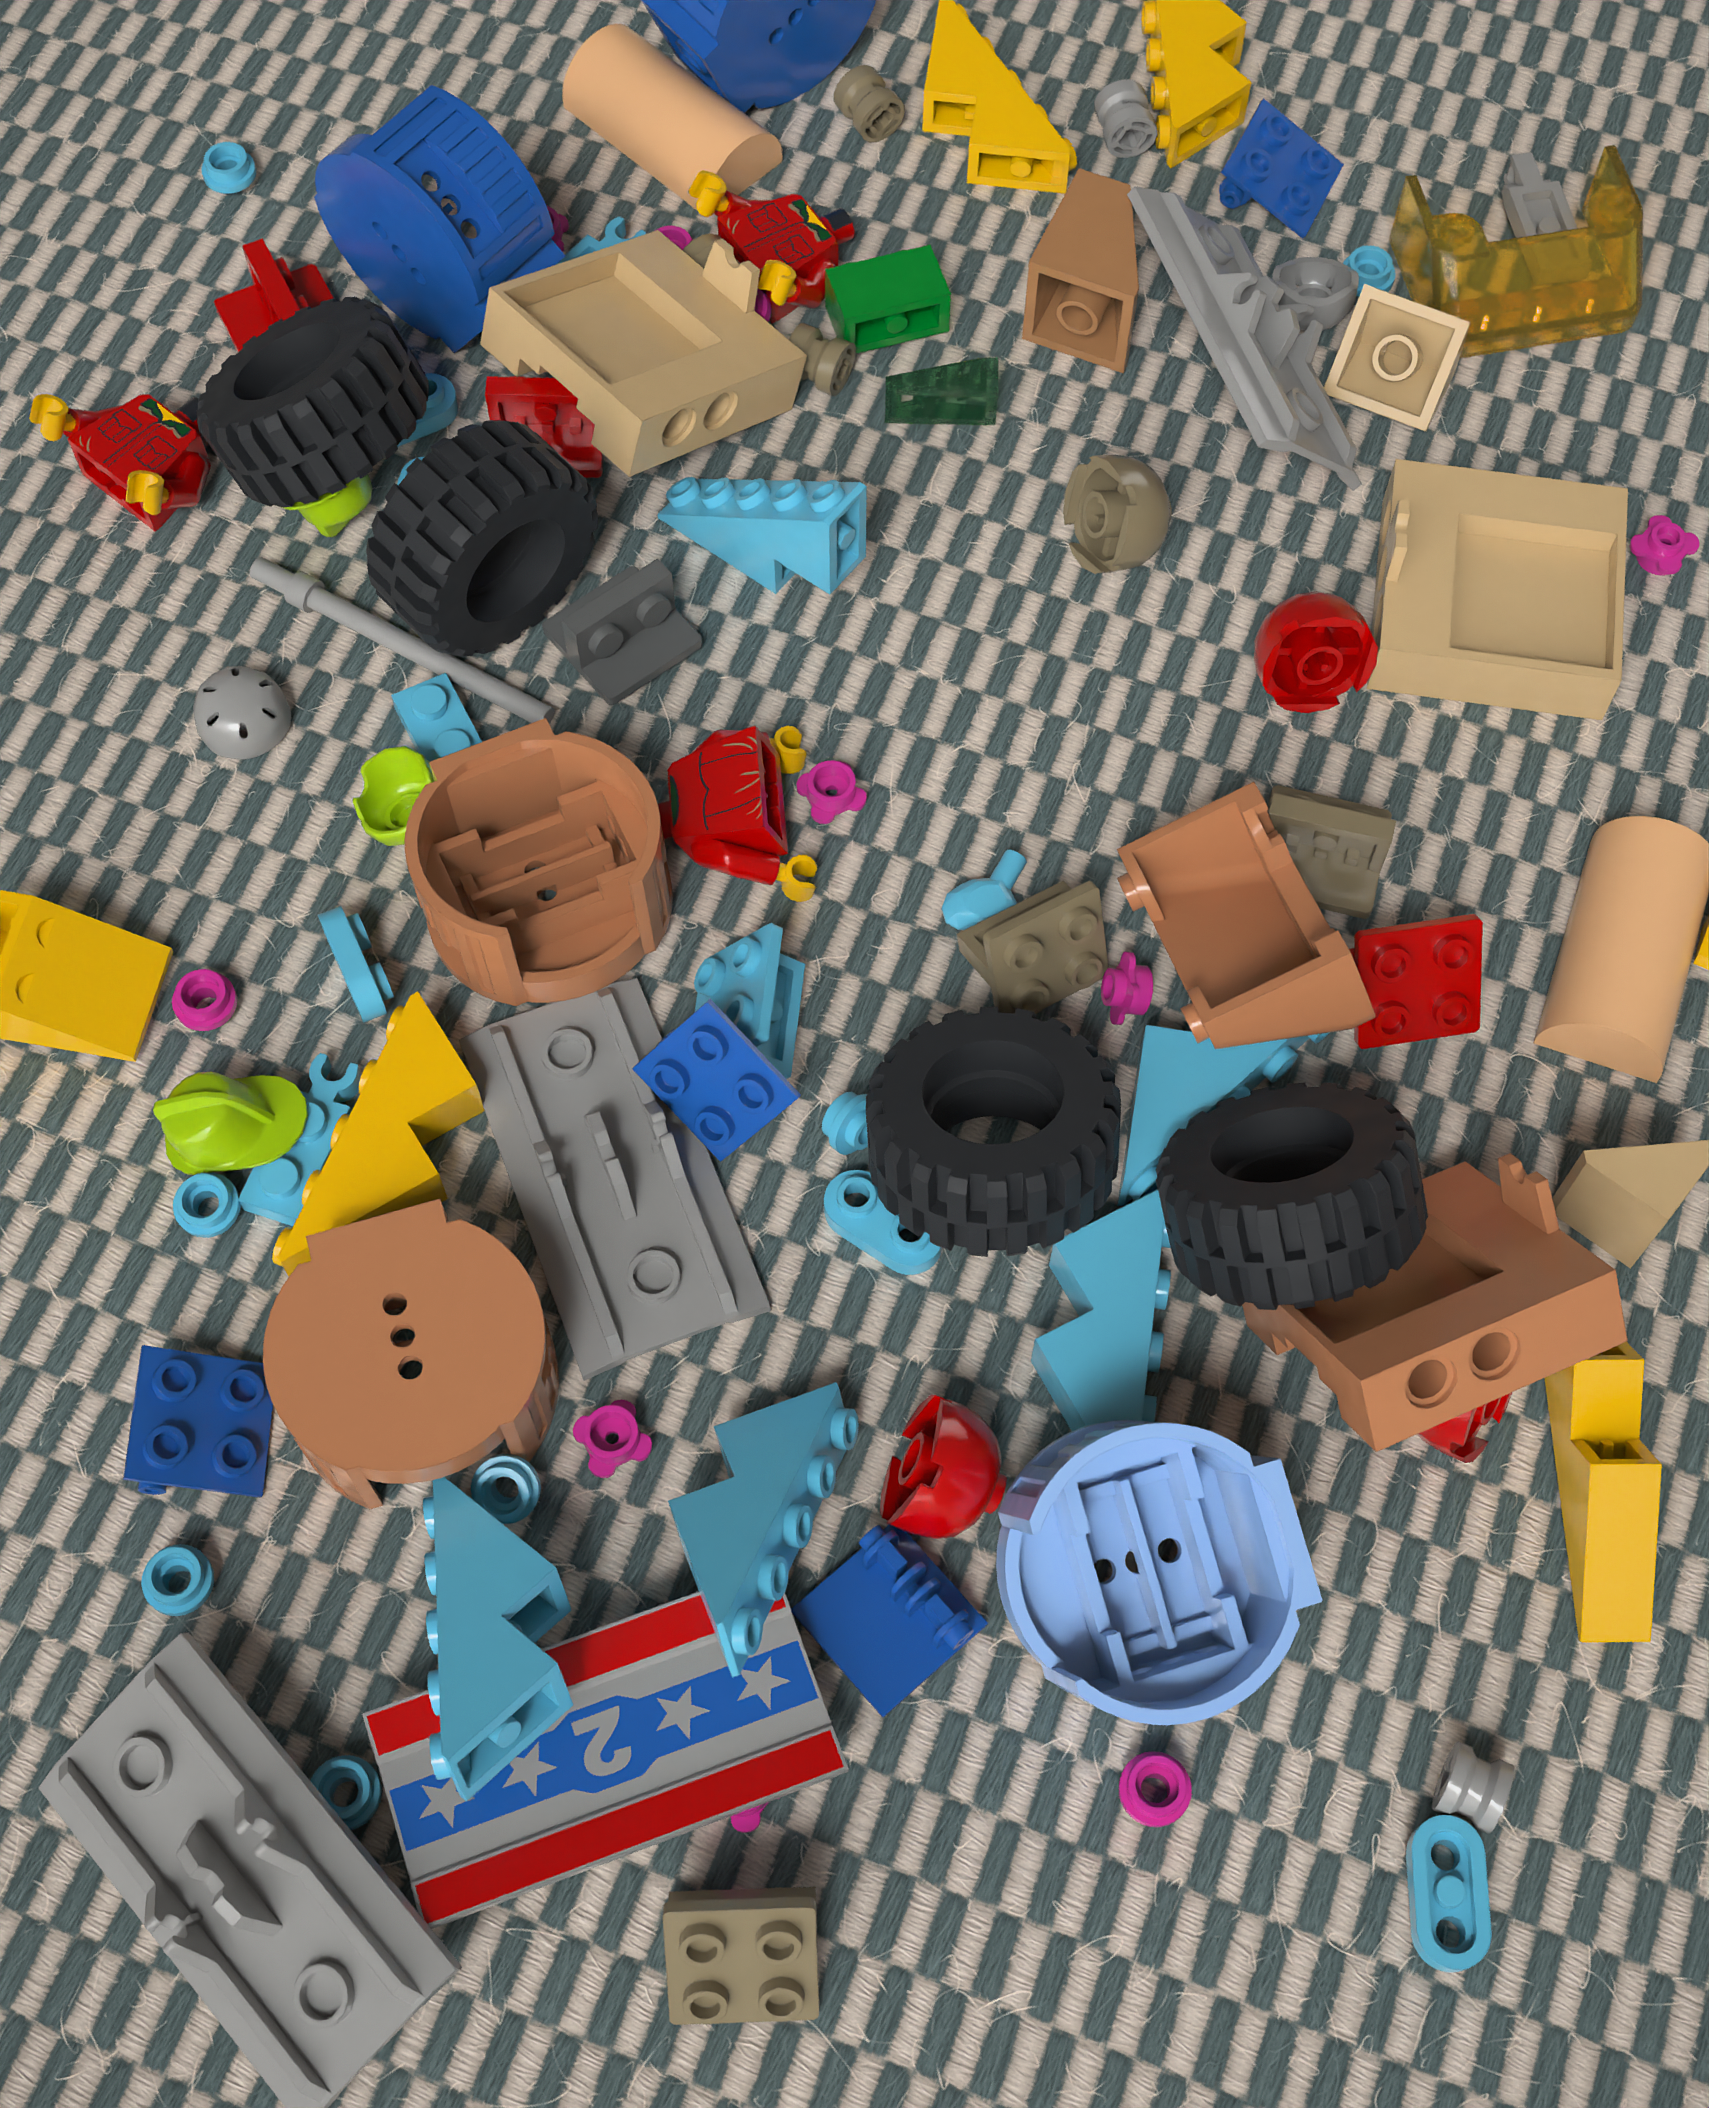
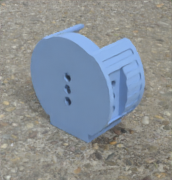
M1117 1420L1095 1423L1074 1430L1053 1441L1026 1464L1008 1489L998 1511L1002 1527L997 1544V1582L1005 1613L1015 1634L1025 1649L1042 1665L1044 1676L1047 1680L1083 1701L1116 1717L1151 1725L1186 1724L1204 1720L1229 1710L1253 1694L1281 1664L1300 1626L1296 1610L1323 1602L1281 1458L1250 1455L1248 1451L1231 1440L1199 1427L1177 1423ZM1171 1538L1176 1542L1178 1552L1172 1561L1164 1562L1158 1555V1546L1164 1539ZM1129 1551L1134 1553L1138 1572H1131L1126 1567L1125 1557ZM1100 1559H1107L1112 1565L1113 1572L1109 1580L1099 1583L1094 1564Z

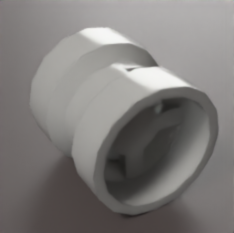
M1128 79L1114 81L1105 86L1098 93L1094 106L1097 119L1103 127L1106 147L1112 155L1119 158L1138 156L1147 151L1154 144L1157 137V126L1153 115L1148 110V99L1145 90L1140 83Z

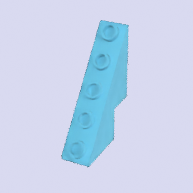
M687 477L675 483L667 491L666 497L669 503L657 514L660 520L775 594L795 574H798L830 595L866 557L867 486L861 482H839L837 480L801 481L799 479L784 481L764 480L762 478L754 480L728 478L695 479L694 477Z
M1146 1025L1138 1057L1117 1206L1124 1207L1130 1200L1134 1199L1136 1201L1157 1190L1156 1168L1159 1158L1172 1135L1179 1128L1186 1129L1190 1118L1201 1111L1211 1112L1216 1109L1218 1102L1234 1097L1237 1100L1250 1096V1091L1265 1078L1272 1083L1277 1081L1291 1068L1298 1058V1054L1295 1051L1309 1038L1316 1044L1329 1033L1215 1050L1210 1038L1197 1043L1192 1032Z
M1158 1190L1082 1227L1075 1233L1072 1232L1064 1236L1063 1240L1053 1244L1049 1267L1079 1317L1036 1338L1031 1363L1071 1431L1106 1421L1136 1420L1154 1422L1157 1397L1145 1395L1147 1371L1158 1373L1160 1368L1164 1333L1152 1331L1154 1309H1166L1171 1270L1159 1269L1161 1247H1171Z
M836 1382L714 1426L729 1479L668 1501L685 1556L732 1678L740 1675L748 1656L755 1654L762 1639L763 1624L774 1601L780 1600L785 1593L788 1583V1572L799 1549L805 1548L810 1540L813 1519L823 1498H828L833 1492L836 1471L846 1450H851L856 1443L858 1416L854 1409L844 1408Z
M442 1477L433 1480V1496L423 1499V1513L427 1532L431 1539H435V1551L425 1553V1572L430 1592L433 1596L436 1595L437 1609L429 1610L426 1613V1627L431 1649L434 1654H438L439 1668L428 1672L430 1702L436 1716L440 1715V1732L430 1735L429 1747L436 1778L441 1780L452 1777L459 1795L467 1802L573 1706L558 1663L535 1644L538 1639L572 1609L557 1568L447 1478Z

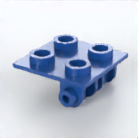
M1263 98L1221 170V173L1226 177L1219 186L1220 201L1227 208L1234 209L1245 204L1250 198H1253L1303 239L1344 164Z
M711 999L677 1029L669 1032L650 1053L632 1068L720 1162L801 1096Z
M142 1345L123 1480L139 1482L138 1491L150 1495L165 1494L167 1486L261 1498L263 1496L273 1408L265 1381L263 1363Z
M890 1524L884 1529L877 1525L866 1533L859 1542L862 1548L791 1609L795 1618L882 1718L988 1625V1622L909 1534Z

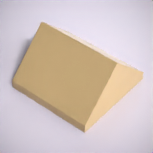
M1364 284L1324 389L1328 396L1426 432L1453 379L1471 322Z
M1709 1140L1584 1150L1552 1198L1556 1216L1631 1269L1709 1167Z

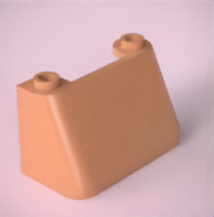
M1255 782L1117 849L1128 872L1118 877L1117 880L1131 909L1134 912L1145 906L1192 1003L1180 1009L1197 1043L1210 1038L1215 1050L1350 1030L1376 1018L1349 948L1339 931H1335L1334 928L1331 929L1293 863L1284 839L1274 829L1267 812L1269 810Z

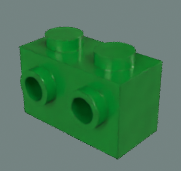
M931 245L900 250L892 254L858 262H849L841 266L825 269L826 311L836 336L854 343L856 354L949 332L951 292Z

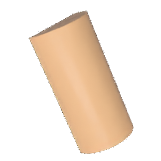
M611 24L596 31L581 45L570 62L563 82L562 98L564 108L695 209L698 198L691 197L688 190L701 170H707L718 175L725 182L726 191L739 195L783 162L781 144L774 135L624 24Z
M1630 816L1614 819L1597 829L1589 845L1533 1044L1654 1083L1658 1082L1663 1073L1709 895V843L1701 835L1676 822L1648 816Z

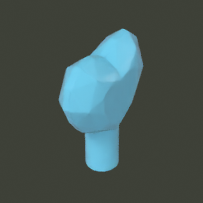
M1006 850L990 878L972 879L960 884L947 893L941 908L945 922L957 930H965L1017 904L1011 889L1024 869L1027 860L1014 850Z

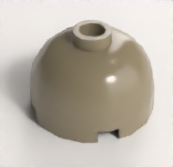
M1095 455L1089 457L1091 460L1089 464H1079L1072 471L1065 491L1064 525L1074 524L1075 535L1080 543H1069L1071 552L1082 568L1094 574L1117 572L1141 566L1161 548L1169 528L1172 507L1165 486L1153 468L1132 457L1122 455Z

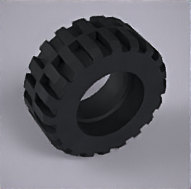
M345 297L342 301L334 298L325 300L314 308L307 306L296 311L294 316L284 321L282 319L268 326L269 329L258 337L253 336L242 345L243 348L236 355H230L221 364L222 369L219 373L212 375L205 384L206 392L200 394L198 400L197 424L199 431L245 496L250 497L251 500L270 507L276 505L282 508L292 507L298 501L303 504L317 501L320 495L328 492L334 494L346 488L348 482L357 477L361 479L374 470L373 466L382 459L387 460L398 450L397 445L403 439H409L416 430V420L423 418L429 392L428 379L425 376V372L388 313L381 306L364 298L361 300L357 297Z
M501 420L483 421L482 427L470 424L457 430V436L451 439L443 437L430 446L432 451L422 460L417 457L406 469L408 474L399 485L394 483L385 496L387 504L383 511H377L372 523L374 537L368 538L367 541L368 575L371 585L376 590V594L432 649L440 653L455 656H472L474 653L486 654L496 650L497 645L500 643L509 644L521 637V631L528 626H536L545 618L544 613L553 604L558 605L567 594L565 589L572 580H577L584 568L582 561L585 555L591 554L595 542L593 531L598 529L597 505L593 489L586 482V478L528 426L518 422Z
M980 1007L979 1013L964 1015L963 1010L945 1014L942 1017V1022L933 1025L930 1021H927L914 1028L909 1033V1041L907 1042L901 1038L884 1055V1062L882 1061L875 1068L869 1081L870 1092L866 1096V1123L872 1183L878 1188V1197L887 1211L895 1216L899 1214V1223L915 1235L920 1237L926 1232L930 1234V1242L950 1251H952L954 1245L967 1248V1253L973 1256L988 1257V1250H1006L1007 1256L1027 1253L1028 1246L1040 1243L1044 1249L1064 1239V1230L1066 1229L1075 1233L1093 1219V1210L1097 1211L1104 1206L1110 1196L1112 1181L1117 1177L1119 1163L1120 1089L1115 1085V1074L1108 1061L1101 1055L1098 1056V1049L1080 1033L1075 1037L1071 1036V1029L1066 1024L1052 1017L1045 1022L1037 1019L1035 1012L1016 1008L1015 1014L1000 1013L998 1007ZM990 1116L1021 1120L1041 1130L1025 1139L1004 1144L975 1143L946 1132L961 1122Z
M1305 1082L1287 1084L1286 1088L1269 1091V1087L1250 1091V1096L1237 1100L1231 1097L1218 1102L1216 1109L1209 1113L1201 1111L1189 1119L1186 1129L1179 1128L1172 1135L1159 1158L1156 1168V1184L1175 1265L1180 1273L1202 1292L1210 1297L1217 1294L1225 1303L1239 1307L1248 1302L1253 1303L1257 1309L1277 1310L1278 1305L1294 1304L1296 1309L1315 1307V1301L1333 1298L1334 1302L1352 1297L1355 1289L1362 1286L1371 1289L1385 1281L1390 1269L1398 1271L1409 1260L1413 1251L1416 1250L1427 1228L1428 1212L1414 1130L1410 1122L1390 1102L1383 1097L1377 1099L1370 1091L1358 1087L1349 1091L1344 1090L1340 1084L1323 1082L1320 1087H1307Z

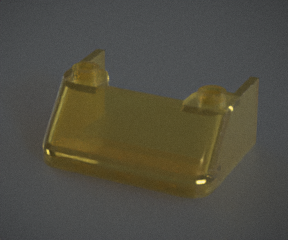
M1615 145L1604 147L1582 208L1588 227L1488 242L1481 225L1475 219L1465 214L1446 213L1432 216L1417 175L1406 176L1389 242L1412 301L1471 322L1460 358L1622 333L1634 325L1643 302V207Z

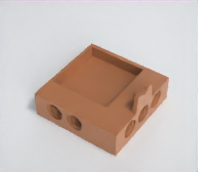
M1511 1153L1498 1158L1501 1187L1466 1161L1422 1179L1428 1212L1427 1228L1423 1238L1409 1260L1398 1271L1390 1269L1385 1281L1371 1289L1362 1286L1354 1290L1352 1297L1334 1302L1333 1298L1315 1301V1307L1296 1309L1294 1304L1278 1305L1277 1310L1257 1309L1253 1303L1248 1302L1242 1305L1247 1327L1276 1355L1297 1348L1317 1367L1319 1379L1337 1396L1341 1418L1375 1452L1627 1342L1616 1270L1559 1229L1548 1179L1537 1171L1527 1175L1521 1160Z

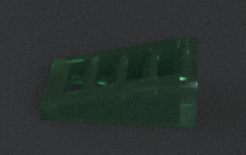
M998 357L972 359L886 376L885 423L996 425L999 388ZM902 395L913 396V400L901 402Z

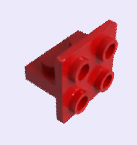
M262 238L242 245L253 285L216 298L214 305L237 352H239L243 348L242 345L253 336L258 337L269 329L268 326L282 319L284 321L294 316L296 311L307 306L311 308L319 306L322 301L333 299V296L316 265L309 264L290 271L283 257L273 259Z
M487 376L485 398L490 420L524 424L544 439L583 477L598 478L602 475L604 454L591 444L595 424L576 408L578 398L555 378Z
M1476 914L1356 932L1354 948H1349L1376 1015V1018L1354 1028V1040L1359 1048L1369 1049L1477 1032L1480 1029L1483 922Z

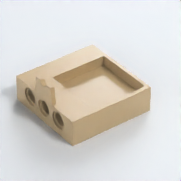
M659 230L490 287L480 342L482 347L516 377L531 371H535L538 375L549 372L578 398L576 408L595 424L591 444L629 477L792 410L807 355L754 311L760 274L759 268L749 260L739 264L734 257L733 247L724 239L714 241L706 265L703 268Z
M1395 459L1382 502L1371 631L1378 646L1377 664L1367 682V689L1603 720L1622 681L1628 488Z

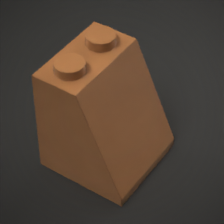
M1080 168L1077 170L1029 260L1022 339L1124 373L1128 365L1139 291L1132 203L1127 196L1131 191V185Z

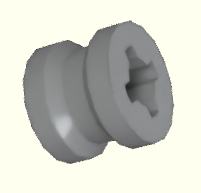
M1457 1741L1452 1747L1439 1776L1433 1796L1432 1809L1443 1815L1457 1812L1469 1817L1475 1829L1490 1834L1497 1825L1507 1802L1514 1778V1765L1501 1759L1489 1763L1476 1757L1471 1746Z

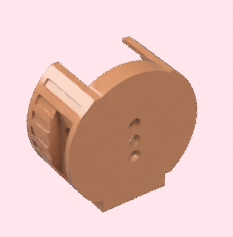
M544 718L429 762L434 782L424 786L409 814L404 839L405 856L420 906L423 908L427 920V927L434 948L443 964L460 982L484 997L513 1006L526 1002L549 1003L566 1001L594 993L610 985L629 972L644 955L656 951L670 921L673 901L672 883L666 862V848L656 797L643 773L624 754L597 739L568 731L554 735L547 719ZM540 867V868H538V869H535V870H533V871L528 872V871L531 870L532 868ZM545 890H553L557 893L553 899L548 901L538 899V895Z
M441 1199L306 1236L311 1261L297 1265L275 1299L265 1330L263 1367L267 1389L280 1419L322 1479L350 1501L365 1508L373 1509L383 1506V1503L371 1481L409 1484L439 1479L459 1472L476 1463L502 1443L504 1438L511 1455H517L530 1462L541 1446L555 1413L559 1390V1369L555 1347L543 1314L538 1293L518 1258L502 1242L480 1227L461 1219L449 1222ZM406 1306V1309L399 1315L392 1316L385 1312ZM401 1329H410L415 1333V1338L396 1344L393 1341L395 1333ZM414 1360L422 1363L423 1370L417 1378L405 1379L400 1375L401 1368L406 1362Z

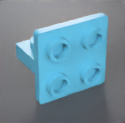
M769 923L702 962L694 981V987L697 992L695 1012L711 999L771 1064L788 1079L792 1073L805 964L780 953L783 928Z

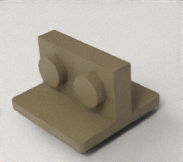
M1274 786L1270 795L1269 810L1267 812L1274 829L1284 839L1293 863L1318 907L1362 919L1369 918L1373 909L1380 871L1393 839L1396 820L1391 819V812L1381 808L1289 787Z
M1063 880L957 933L961 954L991 987L994 1007H998L1000 1013L1015 1014L1016 1008L1033 1011L1037 1014L1042 1009L1103 979L1104 973L1109 969L1100 890L1092 881H1087L1071 889Z
M816 1887L669 1892L668 1902L663 1905V1931L669 2019L672 2024L785 2022L815 2020L819 2017Z

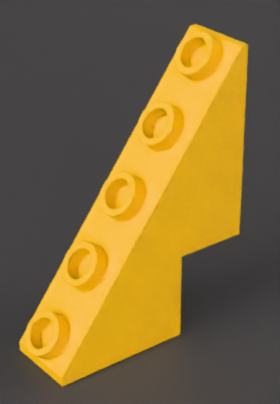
M939 0L924 87L922 131L970 136L967 169L968 184L1065 194L1068 172L1077 166V156L1073 145L1067 138L1060 136L1049 122L1044 108L1039 103L1035 104L1022 88L1017 74L1011 69L1008 70L995 54L991 41L986 36L982 37L972 25L964 7L959 3L956 4L953 0Z
M1146 0L1142 3V34H1150L1151 38L1147 39L1146 69L1147 72H1155V77H1152L1151 109L1160 110V115H1157L1156 148L1165 149L1166 164L1171 169L1238 127L1245 120L1252 82L1235 69L1234 66L1240 63L1247 22L1221 0Z
M418 991L410 995L405 1006L399 1005L392 1013L386 1031L387 1042L378 1060L371 1059L361 1075L359 1082L360 1096L350 1115L343 1114L334 1127L330 1142L332 1151L322 1170L317 1169L313 1171L305 1184L302 1194L303 1208L293 1227H286L276 1241L272 1260L274 1264L285 1269L288 1277L297 1265L311 1261L306 1239L308 1235L433 1200L441 1199L443 1202L448 1199L440 1175L422 1146L484 1112V1107L476 1082Z
M1627 1342L1544 1378L1577 1632L1580 1642H1651L1662 1464L1640 1440L1644 1359Z

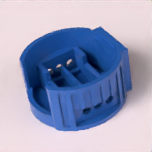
M641 0L676 57L704 84L743 113L753 104L760 109L787 103L820 83L838 66L854 46L864 30L876 3V0Z
M431 85L373 135L355 134L348 137L324 157L317 166L315 173L317 194L314 196V199L330 236L348 264L373 294L392 312L423 334L434 339L440 337L454 354L483 330L490 287L554 266L565 257V254L551 239L555 233L545 201L535 181L515 151L478 112L453 94ZM422 175H430L435 179L437 183L436 191H429L422 185ZM447 198L455 203L457 207L456 215H449L454 209L450 203H447L442 208V199ZM462 222H469L475 227L476 238H468L462 233Z

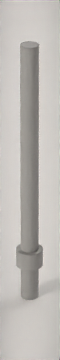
M258 557L253 562L250 569L251 578L284 594L285 601L306 613L315 610L438 675L446 673L451 682L530 723L544 718L547 719L549 724L551 723L555 712L553 707L450 654L440 653L432 649L425 641L325 590L322 581L303 571H298L294 574L263 557Z

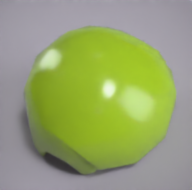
M407 746L385 748L365 761L360 769L364 780V789L360 797L353 798L354 808L366 834L387 846L405 845L406 825L411 809L424 786L434 782L429 761L425 756Z

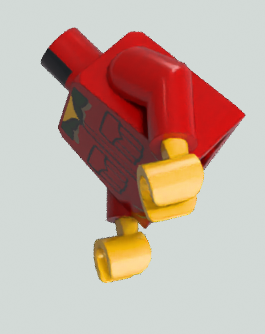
M707 170L698 172L688 190L691 197L698 198L696 209L704 217H710L713 214L717 216L718 235L733 247L736 260L740 263L749 260L760 269L758 288L770 300L771 316L769 321L771 324L779 321L799 306L806 308L819 307L825 299V269L838 266V245L853 239L855 235L853 223L847 212L843 208H838L818 217L805 199L797 194H790L774 200H747L726 191L725 182L713 172Z
M40 394L33 399L29 420L34 424H41V434L49 441H57L63 434L69 437L67 439L83 476L154 532L161 528L178 508L196 506L201 499L211 464L197 424L199 398L192 397L175 412H171L149 394H140L123 405L98 411L71 409L62 399L49 394Z
M756 726L743 730L720 729L708 736L689 755L672 762L667 770L669 801L658 803L664 839L673 837L677 845L701 867L770 886L773 885L775 880L781 881L782 891L790 900L805 902L811 899L816 887L809 882L796 880L794 875L814 877L817 871L815 861L810 856L797 855L785 864L781 863L779 856L788 854L781 772L794 774L801 771L805 765L807 752L800 748L802 739L800 731L794 726H784L776 731L774 738H769L768 733L760 731Z

